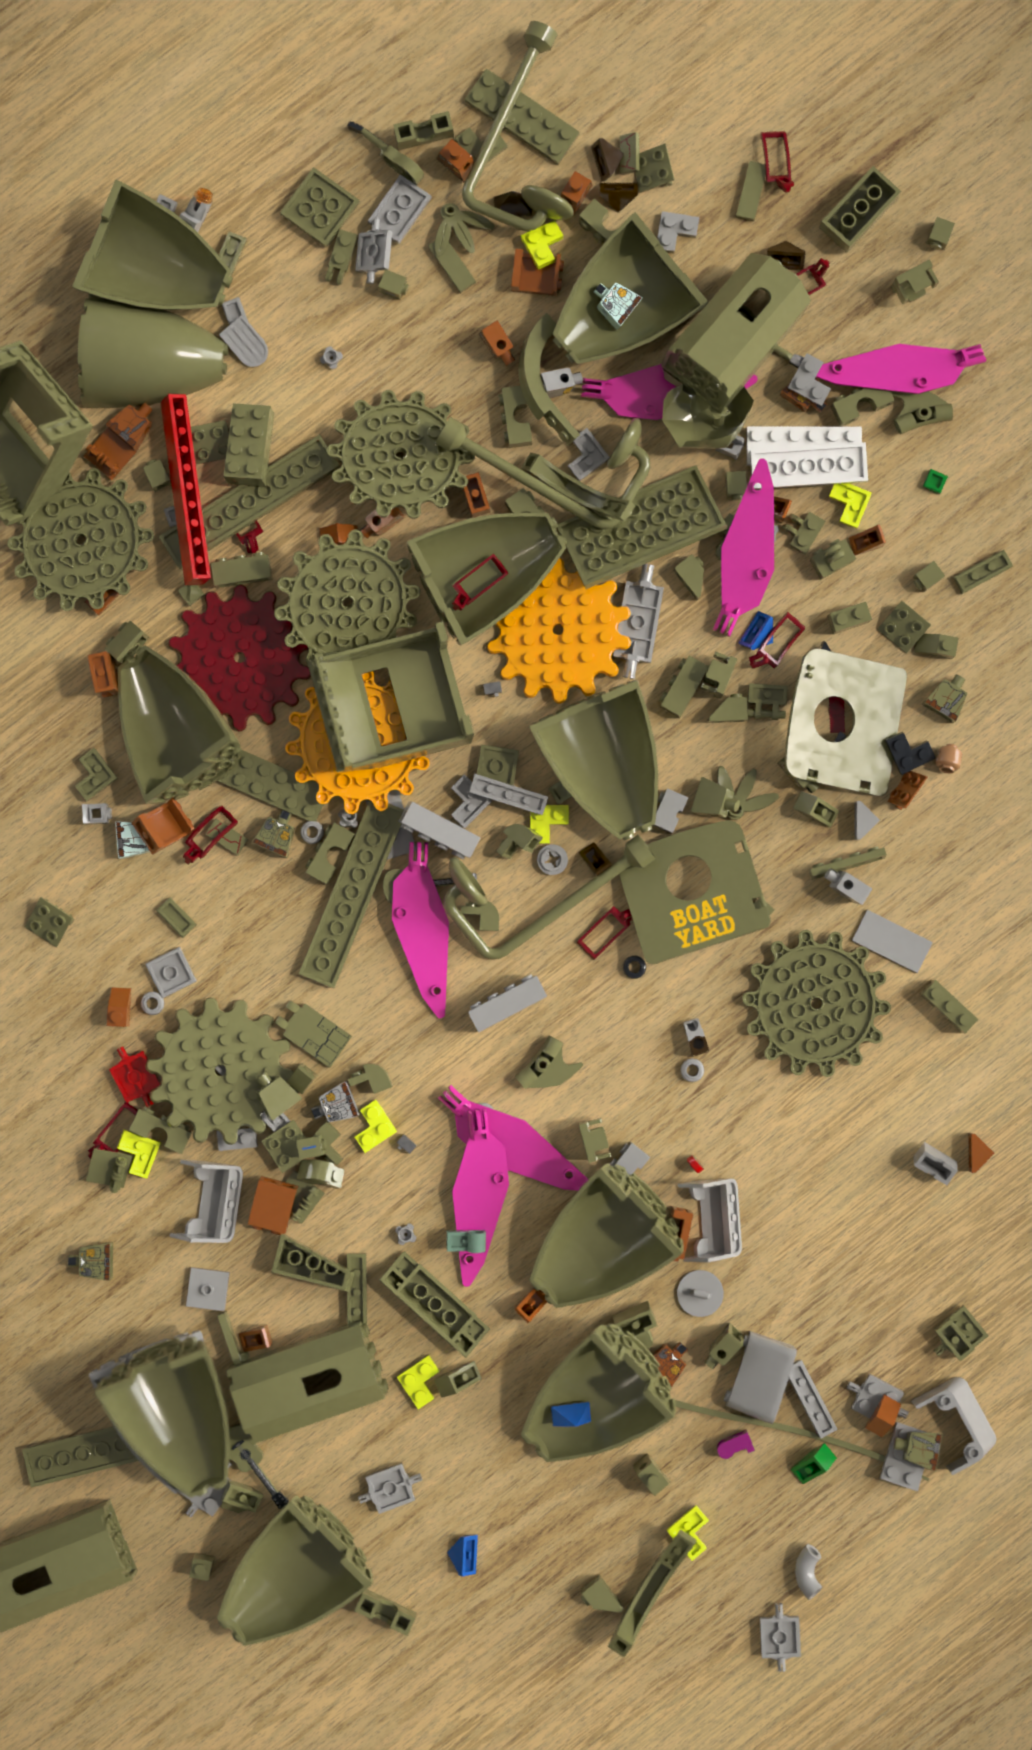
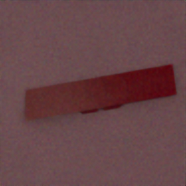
M834 696L829 697L830 733H845L844 700Z

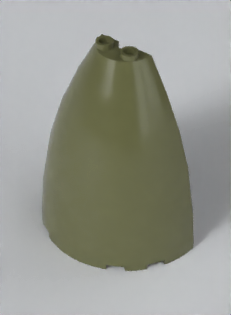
M115 179L101 214V222L89 252L86 251L72 288L103 299L136 307L162 310L217 307L218 305L222 306L226 297L223 294L226 287H230L233 277H230L231 270L215 250L178 215L144 193Z
M634 212L608 238L579 276L561 311L553 335L556 337L553 341L560 349L562 347L565 348L568 352L565 356L572 364L574 362L580 364L630 351L653 341L690 318L709 302L685 272L683 273L660 245L659 240L637 213ZM600 283L609 290L615 283H618L642 297L641 301L618 330L597 309L602 299L594 291Z
M89 294V298H86L84 303V312L86 314L81 315L78 339L79 368L82 369V373H78V384L83 393L80 398L84 408H123L128 405L134 407L142 406L144 402L147 405L157 404L168 394L189 395L222 381L223 374H227V363H224V356H228V344L201 326L167 310L136 307Z
M505 513L470 518L435 529L407 541L408 551L413 553L411 559L417 572L421 571L420 581L443 623L447 622L448 626L446 628L453 639L457 637L456 642L458 645L461 646L515 610L552 570L566 549L567 541L563 534L559 535L555 528L558 527V524L554 517H550L549 513ZM494 553L509 574L468 606L465 605L462 611L459 609L455 611L452 608V602L457 592L452 585ZM490 559L459 584L472 599L503 574Z
M146 645L137 650L135 657L126 658L118 666V700L124 743L134 776L146 804L164 803L165 799L172 797L175 800L189 795V791L206 788L234 767V760L240 758L242 754L238 739L208 695L184 671Z
M637 680L627 682L626 685L620 684L612 687L607 693L603 691L558 710L556 715H547L539 719V722H534L529 726L542 753L562 785L598 823L617 838H623V840L634 837L633 833L638 830L644 833L652 829L651 826L656 821L658 801L657 753L648 711Z
M608 1163L603 1165L579 1189L560 1212L546 1235L529 1281L534 1289L542 1290L546 1294L544 1296L549 1304H553L555 1308L582 1304L627 1289L659 1271L683 1253V1240L678 1238L677 1232L679 1228L675 1220L668 1217L665 1211L667 1207L657 1194L634 1173L629 1175L624 1167L617 1164L611 1166Z
M601 1325L582 1340L552 1372L528 1414L521 1436L526 1443L536 1446V1453L546 1462L571 1460L606 1452L650 1433L673 1419L676 1406L675 1400L671 1399L669 1393L672 1388L667 1377L662 1376L658 1369L660 1364L638 1338L629 1331L622 1332L617 1325ZM589 1402L591 1422L577 1427L553 1426L551 1406Z
M188 1336L183 1341H180L179 1338H174L155 1344L133 1355V1359L129 1363H120L111 1370L112 1375L108 1379L103 1378L95 1389V1394L109 1418L130 1447L166 1481L190 1498L206 1494L208 1488L220 1489L227 1484L229 1466L227 1412L216 1370L203 1340L198 1341L197 1337Z
M295 1496L276 1514L248 1548L228 1586L217 1620L224 1629L230 1628L233 1631L232 1637L234 1640L240 1642L243 1646L269 1641L297 1632L324 1619L373 1585L372 1571L369 1568L367 1569L365 1564L367 1558L361 1548H356L353 1535L332 1512L322 1504L315 1505L312 1498L307 1496L299 1498V1496Z

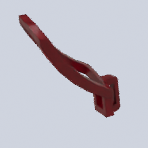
M761 132L766 181H775L782 191L788 193L791 191V187H794V182L791 180L790 153L786 132ZM783 137L787 175L770 176L766 138Z
M820 258L816 265L812 264L796 273L798 277L810 270L819 287L808 292L809 296L826 286L822 277L830 267L828 260Z
M255 521L257 527L242 537L239 533H236L242 545L245 544L247 553L254 554L256 551H259L256 536L264 531L258 521Z
M494 553L452 585L457 592L452 602V608L455 611L458 609L462 611L465 605L468 606L509 574ZM491 559L503 575L471 599L459 583Z
M789 612L785 613L767 635L756 655L749 657L752 669L765 664L776 668L788 649L806 627ZM788 618L800 629L775 660L763 649L777 629ZM763 657V660L758 662L755 661L756 659Z
M223 806L218 807L204 819L185 841L190 847L183 855L185 863L188 865L194 863L198 858H204L212 847L238 824V821ZM222 812L231 824L220 832L203 851L193 841V838L211 819Z
M613 906L577 941L578 945L595 960L631 925L630 922L633 921V918L630 917L632 916L630 908L620 912ZM611 913L624 928L595 954L582 940Z
M126 1102L121 1106L115 1116L94 1140V1146L88 1150V1157L90 1159L92 1158L94 1148L119 1152L120 1149L112 1150L100 1138L124 1108L136 1116L138 1110Z

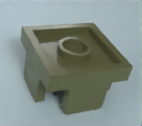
M930 259L895 278L890 288L894 294H897L902 304H905L907 300L912 302L926 294L925 288L930 285L932 288L938 285L939 281L932 270L933 265Z
M715 651L713 657L726 662V664L712 660L703 681L716 686V688L702 684L700 689L721 699L737 658Z
M601 1118L579 1123L589 1163L611 1157L610 1151L595 1154V1151L609 1147L604 1128L588 1129V1126L602 1123Z

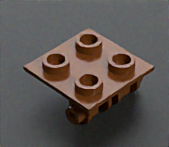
M107 428L93 445L89 444L85 450L87 452L83 456L108 478L113 480L137 451L110 428Z
M913 771L905 773L901 778L900 784L891 792L887 802L894 804L899 810L906 809L928 777Z

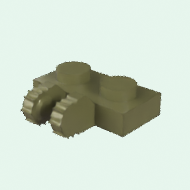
M811 512L807 514L804 521L790 513L789 519L800 525L799 530L797 531L789 524H784L782 528L794 535L789 546L806 555L826 521Z

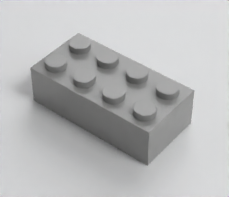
M408 801L398 821L402 824L401 828L412 833L414 830L419 833L418 837L429 842L431 839L436 841L435 846L446 851L449 848L453 850L451 854L463 860L465 857H471L481 838L411 801Z
M531 974L521 979L522 984L516 986L514 983L504 988L505 993L499 995L496 992L487 997L488 1002L482 1004L479 1001L470 1006L471 1011L468 1013L477 1031L481 1032L547 997L537 976L533 977Z

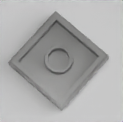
M181 947L145 964L162 998L197 982Z

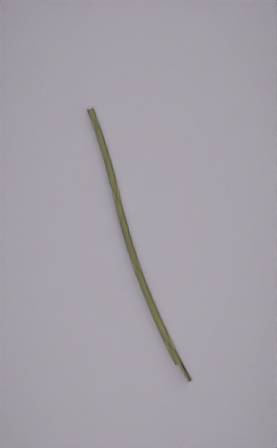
M675 1400V1406L679 1408L807 1436L864 1454L882 1462L886 1458L884 1455L836 1438L825 1436L820 1439L817 1433L775 1422L770 1424L756 1418L730 1414ZM922 1475V1479L929 1481V1478Z

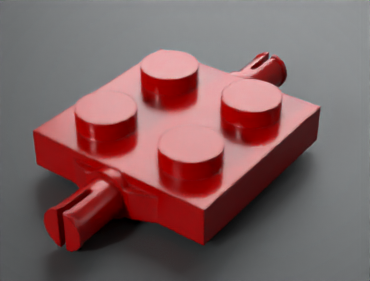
M124 1046L120 1047L116 1051L122 1060L116 1066L110 1068L109 1071L126 1103L136 1098H142L146 1107H150L154 1103L151 1101L149 1093L160 1086L159 1078L156 1074L149 1073L146 1070L145 1065L148 1058L144 1051L134 1056H128Z

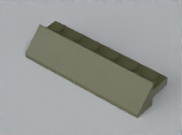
M405 1251L379 1279L465 1358L468 1357L490 1330L472 1310Z

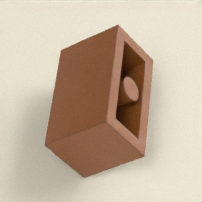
M479 472L467 475L468 483L463 490L472 518L490 513V507Z

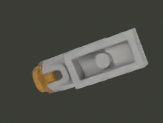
M200 187L195 191L186 211L182 212L179 216L197 232H199L211 207L213 193L206 188Z

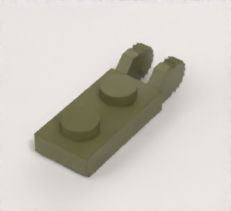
M339 229L328 264L326 281L330 282L334 269L340 270L337 276V284L342 285L358 239L357 234Z

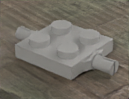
M372 218L371 230L359 233L355 271L360 273L367 272V284H374L376 272L389 270L392 231H380L379 218Z
M870 1373L865 1382L860 1386L849 1381L846 1387L856 1393V1399L851 1408L868 1418L872 1416L884 1394L897 1402H900L904 1395V1391ZM900 1408L898 1415L906 1419L909 1411Z
M227 1484L220 1489L208 1488L207 1493L199 1497L194 1496L190 1498L186 1494H182L192 1503L185 1513L189 1517H193L199 1508L213 1516L222 1504L221 1497Z
M399 1463L367 1475L365 1478L369 1486V1492L358 1496L361 1504L372 1500L380 1514L415 1501L412 1484L423 1481L420 1473L409 1477L405 1472L403 1464Z
M775 1603V1615L760 1617L761 1657L776 1659L778 1671L784 1672L786 1671L785 1659L801 1657L799 1616L783 1615V1603H779V1605Z

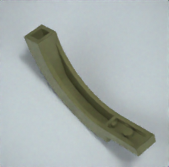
M546 313L529 332L521 348L518 365L520 387L525 401L536 419L539 421L544 417L547 424L553 427L559 434L560 439L569 446L580 434L551 401L543 386L540 374V358L547 339L553 335L556 327L554 320Z
M531 452L521 467L527 474L603 518L609 520L614 518L625 522L631 516L632 510L635 507L631 501L604 494L581 483L539 454Z
M680 1529L667 1548L661 1552L627 1606L608 1644V1648L622 1657L626 1656L634 1645L637 1635L661 1591L695 1545V1538Z

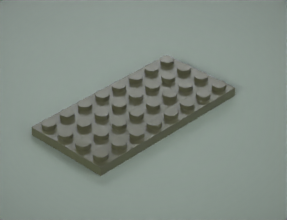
M696 465L639 489L632 501L635 507L632 510L631 516L625 522L620 521L610 529L594 527L577 516L559 523L557 527L559 534H563L567 541L566 549L585 589L727 529V525Z

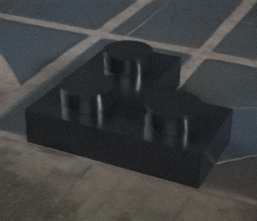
M904 732L885 739L901 775L936 759L927 740L910 748Z

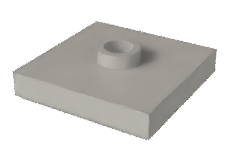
M191 1267L186 1306L225 1311L230 1272Z

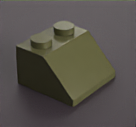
M131 621L123 623L119 628L120 632L117 636H112L106 643L107 647L105 650L121 664L126 658L134 657L137 650L150 638Z

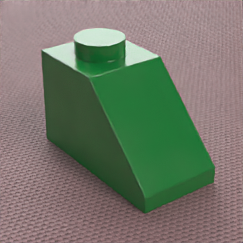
M824 1443L810 1451L790 1470L802 1484H805L826 1473L837 1457Z

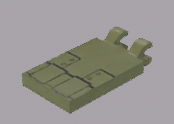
M289 1001L286 1007L294 1012L289 1022L279 1016L275 1023L286 1030L283 1036L330 1068L352 1035L306 1003L301 1008L293 1001Z

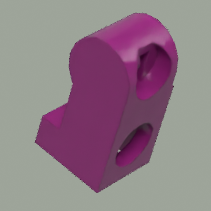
M747 1429L727 1437L717 1444V1452L722 1459H729L734 1453L744 1449L748 1453L755 1451Z

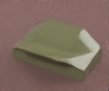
M228 1481L221 1497V1508L236 1513L246 1510L255 1513L264 1495L245 1484Z

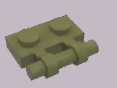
M749 683L748 703L755 704V709H747L748 716L754 717V719H760L761 717L771 718V720L785 719L786 711L778 710L779 705H787L788 686ZM762 704L772 705V710H761Z

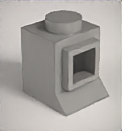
M738 435L731 442L734 443L732 449L718 448L715 450L737 461L744 446V438Z
M106 803L82 804L83 824L109 823V819H112L111 807ZM92 809H101V818H92Z

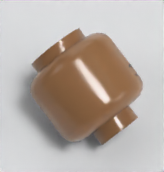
M954 744L942 746L938 749L936 766L943 773H954V771L960 769L962 751Z

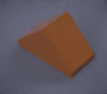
M774 496L775 521L779 523L784 521L792 503L791 500Z
M339 523L319 528L320 536L323 534L330 535L333 542L337 545H342L347 541L350 531L358 530L357 525Z
M880 524L849 537L855 556L881 548L886 543Z
M968 1133L969 1172L976 1173L995 1153L976 1134Z
M533 1288L515 1305L514 1310L529 1323L547 1303L544 1297L545 1294L541 1290Z
M268 1325L239 1333L244 1352L268 1348L273 1343Z
M884 1394L865 1428L883 1437L894 1426L901 1403Z

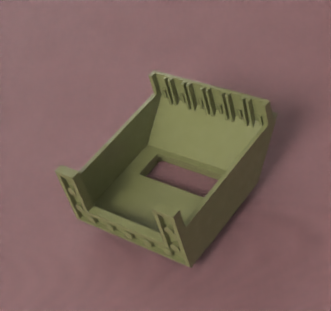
M22 341L0 347V519L6 526L14 523L21 524L61 488L86 442V438L91 432L90 430L94 427ZM13 400L37 427L36 432L48 446L52 445L54 447L50 459H48L9 412Z
M443 622L436 623L435 628L328 656L323 657L322 653L314 655L315 659L307 661L337 773L380 768L472 743L474 731L470 716L465 715L447 650L448 637ZM387 668L407 738L406 741L387 746H381L362 678L364 673Z

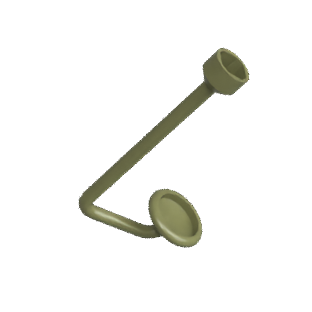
M530 21L524 34L528 50L462 189L463 201L467 207L522 231L537 229L546 218L553 220L570 219L574 214V210L559 195L538 186L526 185L522 188L521 195L526 204L536 212L533 218L526 220L475 199L473 191L538 53L550 51L558 36L554 29L539 21Z
M452 417L445 424L435 443L447 451L456 450L460 447L594 527L610 529L621 521L614 518L609 520L596 515L466 437L464 424ZM634 418L630 422L607 462V467L614 469L624 464L630 455L638 459L639 468L621 499L631 502L634 500L650 470V458L647 452L637 445L642 431L639 418Z
M636 835L625 844L624 857L497 948H490L486 945L455 905V900L460 894L476 905L484 906L488 901L485 892L476 878L457 857H452L449 860V873L454 885L446 892L444 908L478 953L484 958L491 960L501 959L631 865L633 867L645 868L656 858L640 835Z

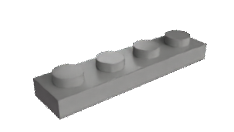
M478 774L474 775L469 791L543 815L548 800L547 796Z
M802 1360L794 1362L789 1381L818 1437L822 1439L836 1431L837 1427Z

